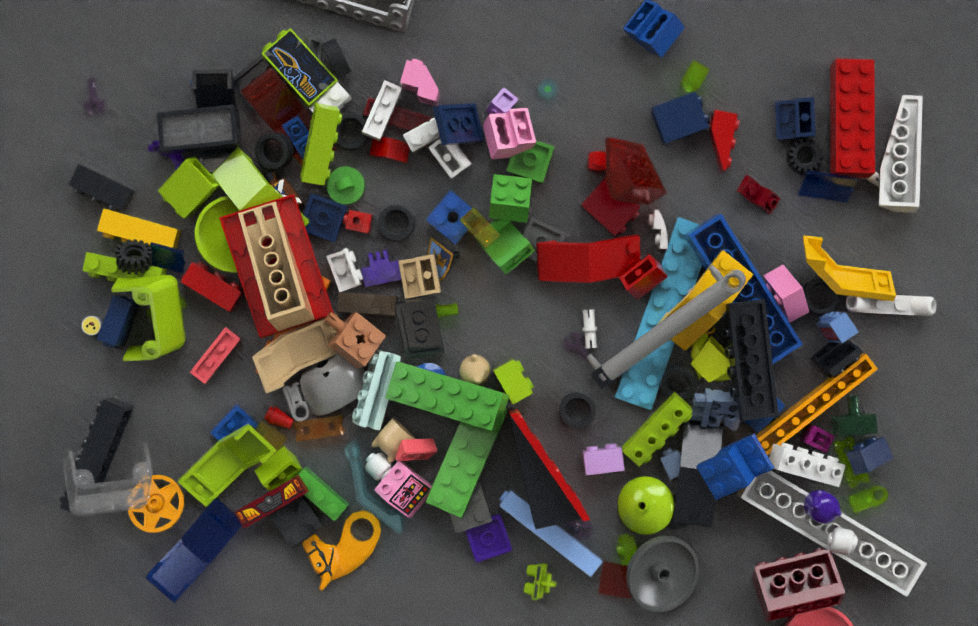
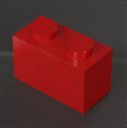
M649 254L619 278L626 290L638 300L668 278L661 264Z

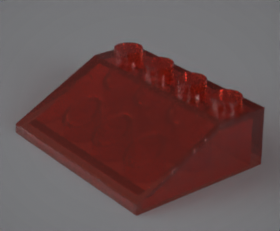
M612 137L605 139L606 182L612 199L621 202L650 205L667 194L643 144Z

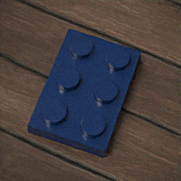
M476 103L438 105L433 107L442 146L484 141Z

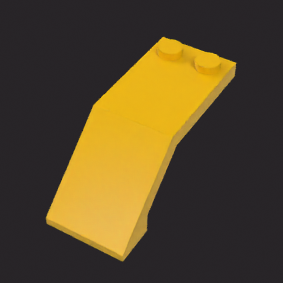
M803 235L806 262L836 294L879 299L882 301L895 300L896 293L891 271L837 265L821 247L823 238Z
M724 250L720 251L710 265H714L723 277L731 270H740L746 278L744 286L753 276L749 270ZM709 267L691 291L670 312H666L659 323L717 282L712 276ZM731 277L730 283L732 285H739V280ZM741 290L670 340L686 351L722 317L727 310L726 304L732 303Z

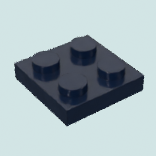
M311 193L304 212V216L309 220V223L305 226L307 233L336 242L348 206Z

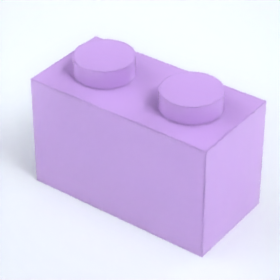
M616 443L606 444L605 448L599 449L598 446H588L586 450L582 451L586 475L625 471L622 448L617 446Z

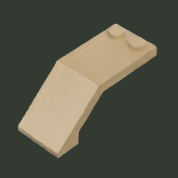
M324 319L280 335L252 356L265 393L267 394L285 386L284 382L300 369L337 355L338 353L328 346V343L336 334V330L324 322Z

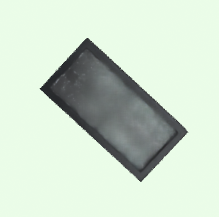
M234 104L157 113L160 152L166 155L242 147L239 108Z

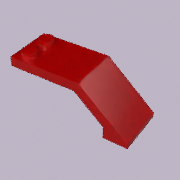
M639 235L591 243L557 242L555 240L536 243L539 281L597 282L620 277L641 261Z

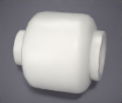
M372 453L366 459L365 469L374 480L379 481L383 480L394 464L387 462V456L384 453Z
M836 527L833 533L829 532L827 544L831 545L830 549L832 552L849 555L851 551H855L857 536H854L852 530Z

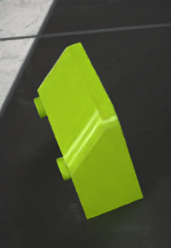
M171 275L118 278L111 289L112 292L132 291L133 299L137 304L150 305L155 340L146 341L143 345L129 346L123 361L154 360L180 349L186 341L176 278Z

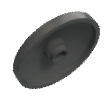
M659 536L648 540L636 550L628 564L626 583L630 595L640 606L650 611L664 612L678 607L688 599L697 584L699 577L698 558L694 550L677 537Z

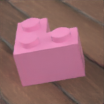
M784 265L763 275L767 288L772 293L789 323L809 313L802 286Z

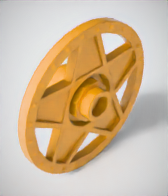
M152 475L142 479L135 485L129 495L127 505L129 517L136 527L145 532L159 533L168 530L179 520L183 512L184 495L180 486L173 479L164 475ZM154 480H165L171 484L159 489ZM143 485L144 497L134 500L137 491ZM176 493H178L179 497L178 510L170 503ZM133 512L144 513V526L137 521ZM161 517L171 520L166 525L155 528Z

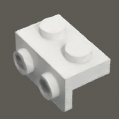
M345 248L342 251L326 256L339 292L362 285L360 280H363L360 269L356 270L354 262L357 260L353 251Z

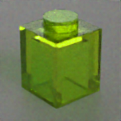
M693 60L679 83L683 85L682 88L686 91L697 92L710 69Z

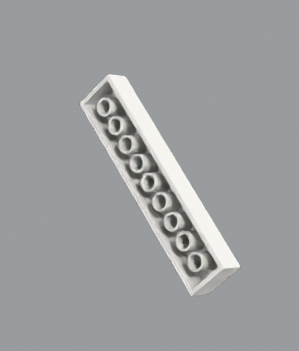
M772 471L755 477L749 486L740 489L736 494L826 549H830L831 546L827 544L829 532L833 533L836 527L852 530L854 536H857L855 551H851L849 555L833 553L906 597L927 564L843 513L831 523L821 524L809 518L804 509V501L809 493Z

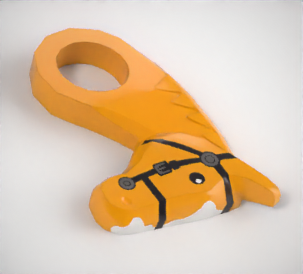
M366 510L353 512L345 521L337 546L324 543L316 534L301 543L314 571L321 578L319 590L323 591L331 580L345 576L357 569L372 554L382 530L380 520L374 513ZM364 518L372 523L374 532L371 538L361 541L352 535L351 525L355 520Z

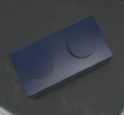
M868 437L865 439V443H858L852 446L853 449L846 453L854 474L869 473L893 459L885 437Z

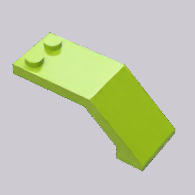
M239 147L211 174L240 211L283 197L268 183L252 163V159ZM301 213L304 224L306 226L309 223V220Z
M247 424L220 439L178 479V483L207 507L244 470L259 462L263 464L277 450L251 425Z

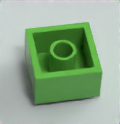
M494 174L489 218L527 223L532 179Z

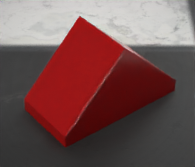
M382 137L380 141L373 138L370 156L407 163L410 147L408 143L393 138Z

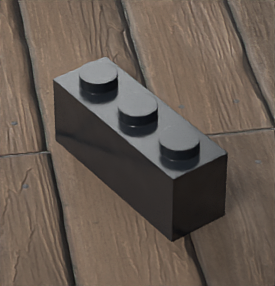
M80 164L77 165L68 184L74 187V192L83 196L85 193L91 195V200L99 204L103 201L109 204L107 208L116 212L119 209L126 211L135 190Z

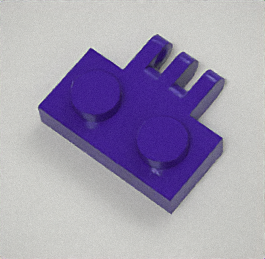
M387 249L383 250L384 258H381L380 252L377 251L376 260L373 259L372 253H368L370 266L361 268L365 287L402 280L399 260L390 262Z

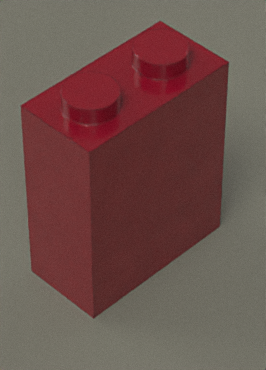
M607 176L580 205L588 215L613 237L616 234L620 236L627 229L625 224L629 220L633 222L639 216L638 210L641 208Z

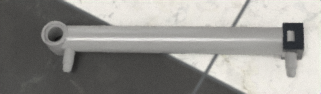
M714 265L710 266L709 270L716 279V283L608 361L600 364L592 354L588 355L587 359L594 368L590 374L601 389L608 386L614 379L730 296L739 292L746 281L744 273L740 270H731L723 277ZM730 278H737L739 285H732Z

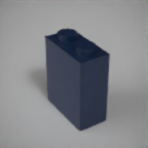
M696 91L656 105L650 109L663 145L709 128L708 124H710L708 115L703 113L701 107L703 106L701 96L696 94Z
M113 295L97 340L102 341V345L109 348L125 346L140 305L128 297Z

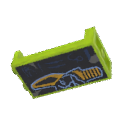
M291 28L287 31L284 29L277 35V40L274 43L269 42L262 48V58L269 62L309 109L338 80Z

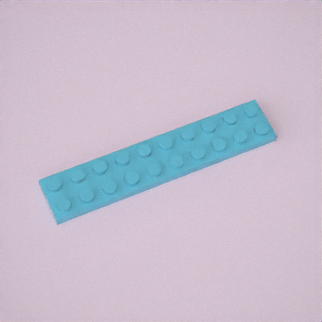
M677 217L668 242V249H666L661 262V266L668 278L652 289L634 341L655 327L665 313L670 312L688 294L687 291L695 285L702 263L684 235L700 224ZM671 340L667 341L624 372L614 397L651 410L674 342Z

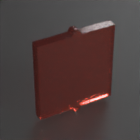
M604 561L602 574L599 575L600 585L598 593L631 599L632 596L628 591L626 583L628 566Z

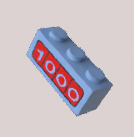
M832 311L822 314L818 317L819 321L815 323L828 342L843 343L859 332L846 312L837 311L834 313Z

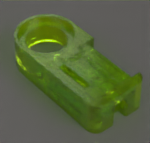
M875 485L849 496L847 500L852 506V511L858 514V511L860 512L871 506L875 507L884 503L888 499V491L882 486ZM877 489L883 491V497L879 500H876L873 496L874 491Z

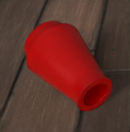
M270 406L264 417L267 424L290 429L294 420L276 406L275 408Z

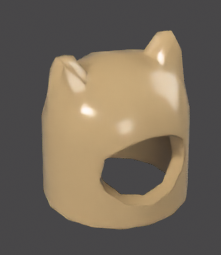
M476 354L466 357L460 365V378L462 381L483 386L490 377L488 361Z
M392 418L374 439L372 447H379L388 456L387 462L391 463L395 460L401 441L415 439V437L400 422Z

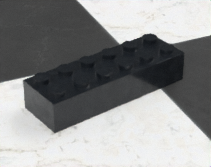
M115 397L103 399V401L98 403L96 408L97 416L89 425V430H91L89 436L85 437L81 445L83 451L81 455L77 456L74 462V466H76L74 473H71L67 480L68 488L60 497V509L80 517L92 512L135 405Z

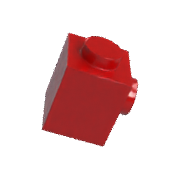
M349 210L348 214L345 213L343 225H346L345 229L370 234L373 215Z

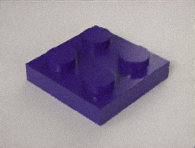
M500 513L491 516L493 522L465 530L476 563L512 551Z

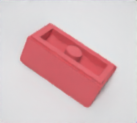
M433 438L402 440L395 459L396 461L428 460L437 452L435 441Z

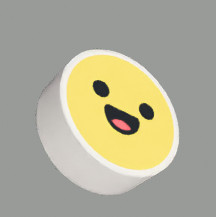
M88 316L82 322V330L88 335L98 334L102 327V321L96 316Z

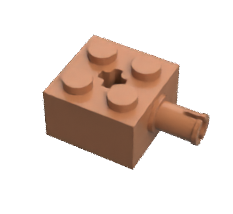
M333 312L328 313L327 318L323 321L336 330V334L328 343V346L357 369L366 366L386 335L357 312L348 315L344 322L334 315Z

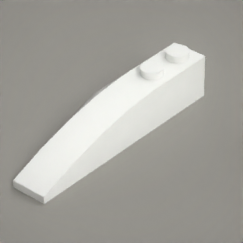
M902 96L880 167L879 206L894 212L916 213L919 208L923 96Z

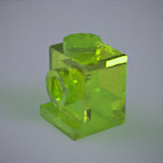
M622 534L617 537L619 545H616L619 557L623 556V558L619 559L620 563L626 565L629 564L633 554L636 552L637 546L632 535Z

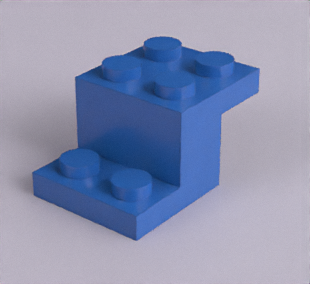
M755 433L723 447L714 457L696 466L715 500L749 486L755 477L774 468Z

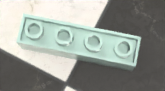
M378 349L368 361V369L363 375L364 383L362 390L358 393L357 408L353 411V423L380 431L389 399L385 398L396 362H400L401 356Z

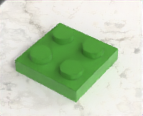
M536 140L533 148L510 158L506 172L524 178H531L533 181L543 184L555 146Z

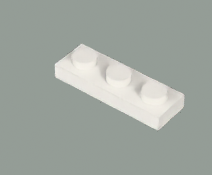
M384 80L362 130V134L379 141L381 140L402 92V87Z

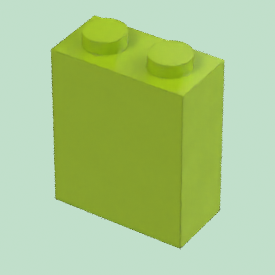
M195 157L186 159L158 192L162 195L163 200L170 203L175 212L185 219L193 216L220 185L209 171Z

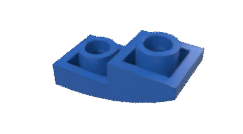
M298 115L283 124L282 127L303 159L309 131Z

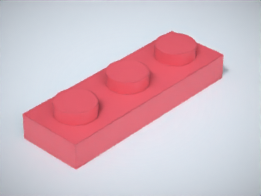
M225 327L190 373L206 384L240 342L241 338Z

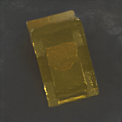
M474 207L459 220L470 235L475 237L485 249L500 237V234Z

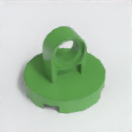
M345 166L335 169L330 174L329 180H327V192L330 197L344 205L359 201L365 190L364 178L360 172L352 167Z

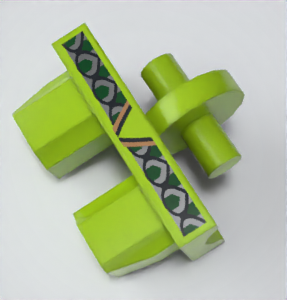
M542 562L527 566V575L535 577L534 583H525L524 593L532 596L534 600L543 598L544 592L550 593V587H556L557 582L551 580L552 574L547 573V563Z

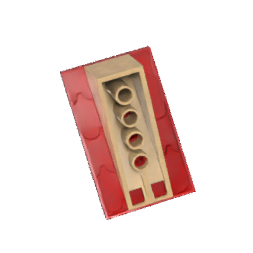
M294 194L219 217L261 339L327 318L326 316L330 312L334 314Z

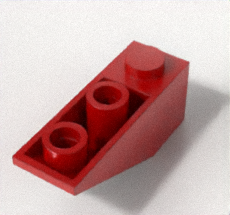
M715 109L712 112L708 131L720 172L723 173L731 166L732 157H729L730 150H733L735 147L736 139L733 136L734 131L738 130L740 120H737L738 114Z

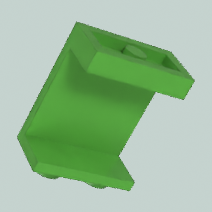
M494 219L493 222L474 236L480 246L505 275L535 252L527 238H524L508 220Z

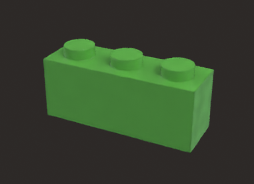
M307 466L298 474L309 490L304 495L335 521L349 503Z

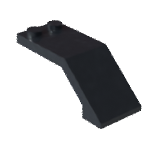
M231 69L192 70V90L195 93L197 108L233 104L237 107ZM237 147L199 151V162L212 174Z
M689 420L684 423L673 522L712 527L716 500L696 466L714 457L721 450L723 424H720L719 427L708 425L707 427H701L700 421Z

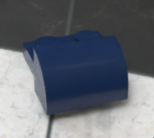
M814 97L775 101L777 140H800L816 137Z

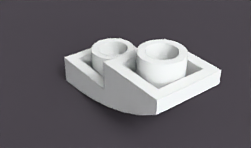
M653 210L652 214H649L648 225H651V230H659V234H655V245H658L659 250L668 249L666 226L659 210Z

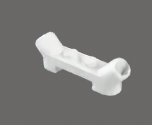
M896 295L894 301H882L855 296H847L846 308L851 312L932 316L936 312L937 307L936 300L933 297Z

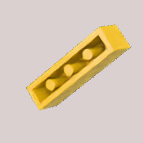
M104 208L97 231L103 232L102 236L114 239V236L121 237V242L124 241L125 243L129 239L131 242L134 239H137V242L142 240L144 244L147 242L149 247H157L158 252L168 255L170 251L176 253L182 230Z

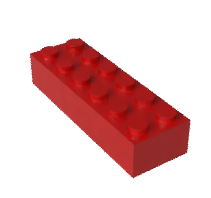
M836 58L830 65V177L870 178L875 174V60Z

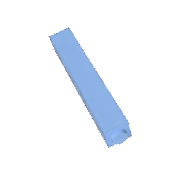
M510 489L508 492L505 490L500 496L499 500L501 502L499 506L587 575L591 577L601 565L602 559L559 525L535 529L529 502L514 490Z

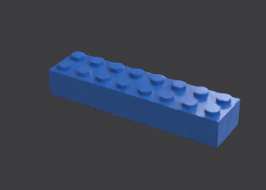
M715 214L684 235L705 270L711 265L720 251L724 250L753 274L732 303L765 299L773 364L803 345L722 214Z

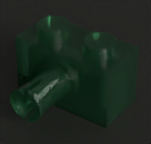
M859 395L846 396L848 413L832 416L833 433L836 436L878 433L876 414L860 412Z

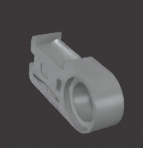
M296 382L285 386L283 391L293 418L297 421L306 420L310 415V410L306 400L304 401L305 398L301 387L298 386L301 383ZM298 407L305 408V417L300 418L296 415Z

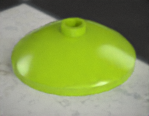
M648 476L635 478L629 481L619 494V516L622 522L633 532L644 535L657 533L663 530L673 517L675 509L673 495L667 485L659 479ZM641 502L645 503L644 509L640 508Z

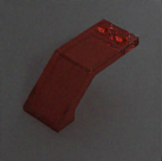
M271 67L240 91L275 133L284 134L289 138L282 125L298 115L309 131L312 117ZM293 145V156L302 166L303 159Z

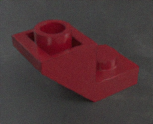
M748 175L744 177L736 190L745 200L770 215L781 199L772 190L761 186Z

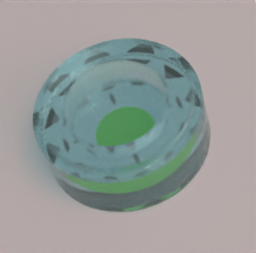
M544 79L538 87L539 94L545 99L553 98L558 90L556 82L552 79Z

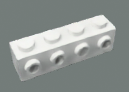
M782 442L780 446L773 443L769 459L774 469L833 486H840L846 465L838 463V458L827 456V459L823 458L824 454L815 451L812 454H808L809 450L797 447V450H794L793 445Z

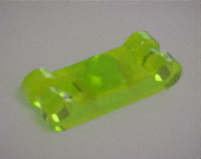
M850 435L841 442L839 440L833 442V446L839 462L846 465L844 474L852 489L857 487L859 483L869 482L870 479L867 473L859 474L856 477L852 475L854 471L847 454L843 452V449L846 447L851 451L853 449L852 446L855 445V441Z

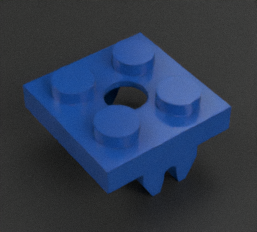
M450 190L426 221L456 245L480 214ZM450 212L458 214L459 219L457 222L450 223L447 216Z

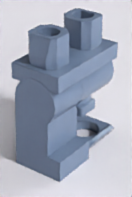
M705 388L704 394L694 393L693 406L701 408L692 407V417L690 420L700 421L701 427H707V425L719 427L720 423L724 422V425L732 431L738 429L740 423L738 404L730 396L729 392L721 390L711 391L710 388Z

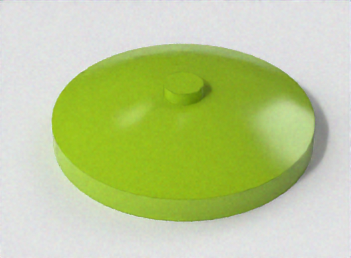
M224 196L209 203L200 213L195 225V243L200 255L212 267L228 273H238L219 217L240 210L228 196Z

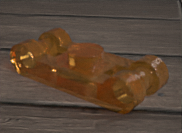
M343 415L293 422L294 428L297 431V435H295L296 441L345 434V429L342 428L341 422L343 421ZM334 422L335 429L329 430L328 423ZM309 426V433L305 434L304 427Z

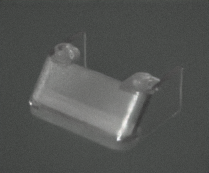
M143 443L136 452L138 464L132 469L133 479L94 483V478L90 471L86 469L76 470L73 451H69L62 462L70 511L76 516H86L143 508L150 499L152 480L148 444Z

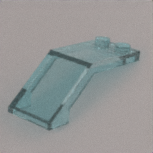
M358 439L351 440L345 448L346 459H350L357 502L396 533L403 534L405 526L402 513L398 510L391 511L367 492Z

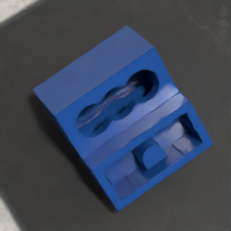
M645 0L623 27V30L647 51L662 58L685 27L675 14L662 9L659 4L653 1Z

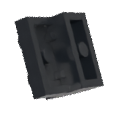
M848 339L843 343L829 342L814 354L811 359L831 379L841 374L847 365L856 362L864 352L859 346L851 343Z

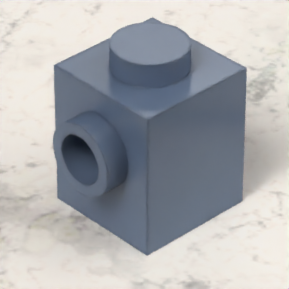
M672 448L662 451V455L658 458L667 477L671 480L679 476L681 452H678L676 449L672 450Z

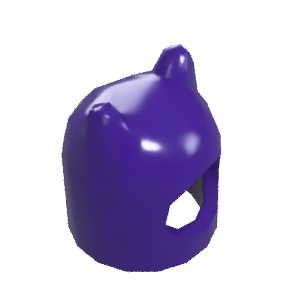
M824 490L812 491L804 501L805 513L809 518L818 523H831L842 515L839 501L834 495Z

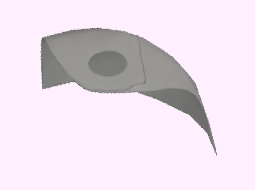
M339 354L325 359L328 362L322 368L317 367L319 362L310 365L302 374L300 382L311 414H329L357 399L364 383L363 375L366 371L363 367L357 369ZM328 371L329 376L324 377L323 374Z

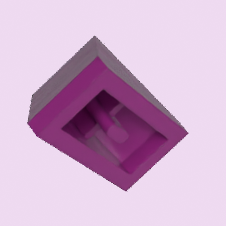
M807 424L800 441L827 453L835 436L817 426Z

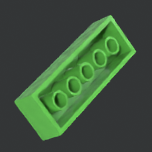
M397 361L385 398L498 433L510 395Z
M505 409L504 416H503V419H502V422H501V425H500L499 432H500L501 427H502V425H503V423H504V420H505V418H506V416H507V413H508V410H507V409ZM460 422L426 503L463 518L499 432L496 433Z

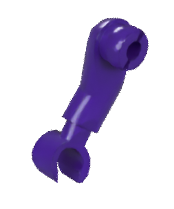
M153 141L152 144H149L148 151L162 153L160 152L159 141ZM162 153L163 156L169 157L176 165L175 170L185 161L180 153L169 155Z

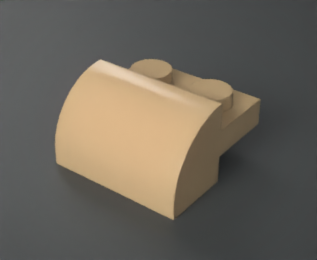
M435 254L399 261L405 299L441 293Z

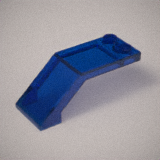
M215 498L183 537L153 567L145 578L175 603L240 530L242 524L233 511L218 498Z

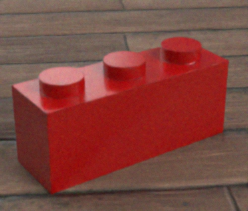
M192 262L180 282L228 312H233L244 295V292L241 291L242 287L233 281L231 284L224 280L226 277L217 271L212 273L208 270L209 266L203 262Z

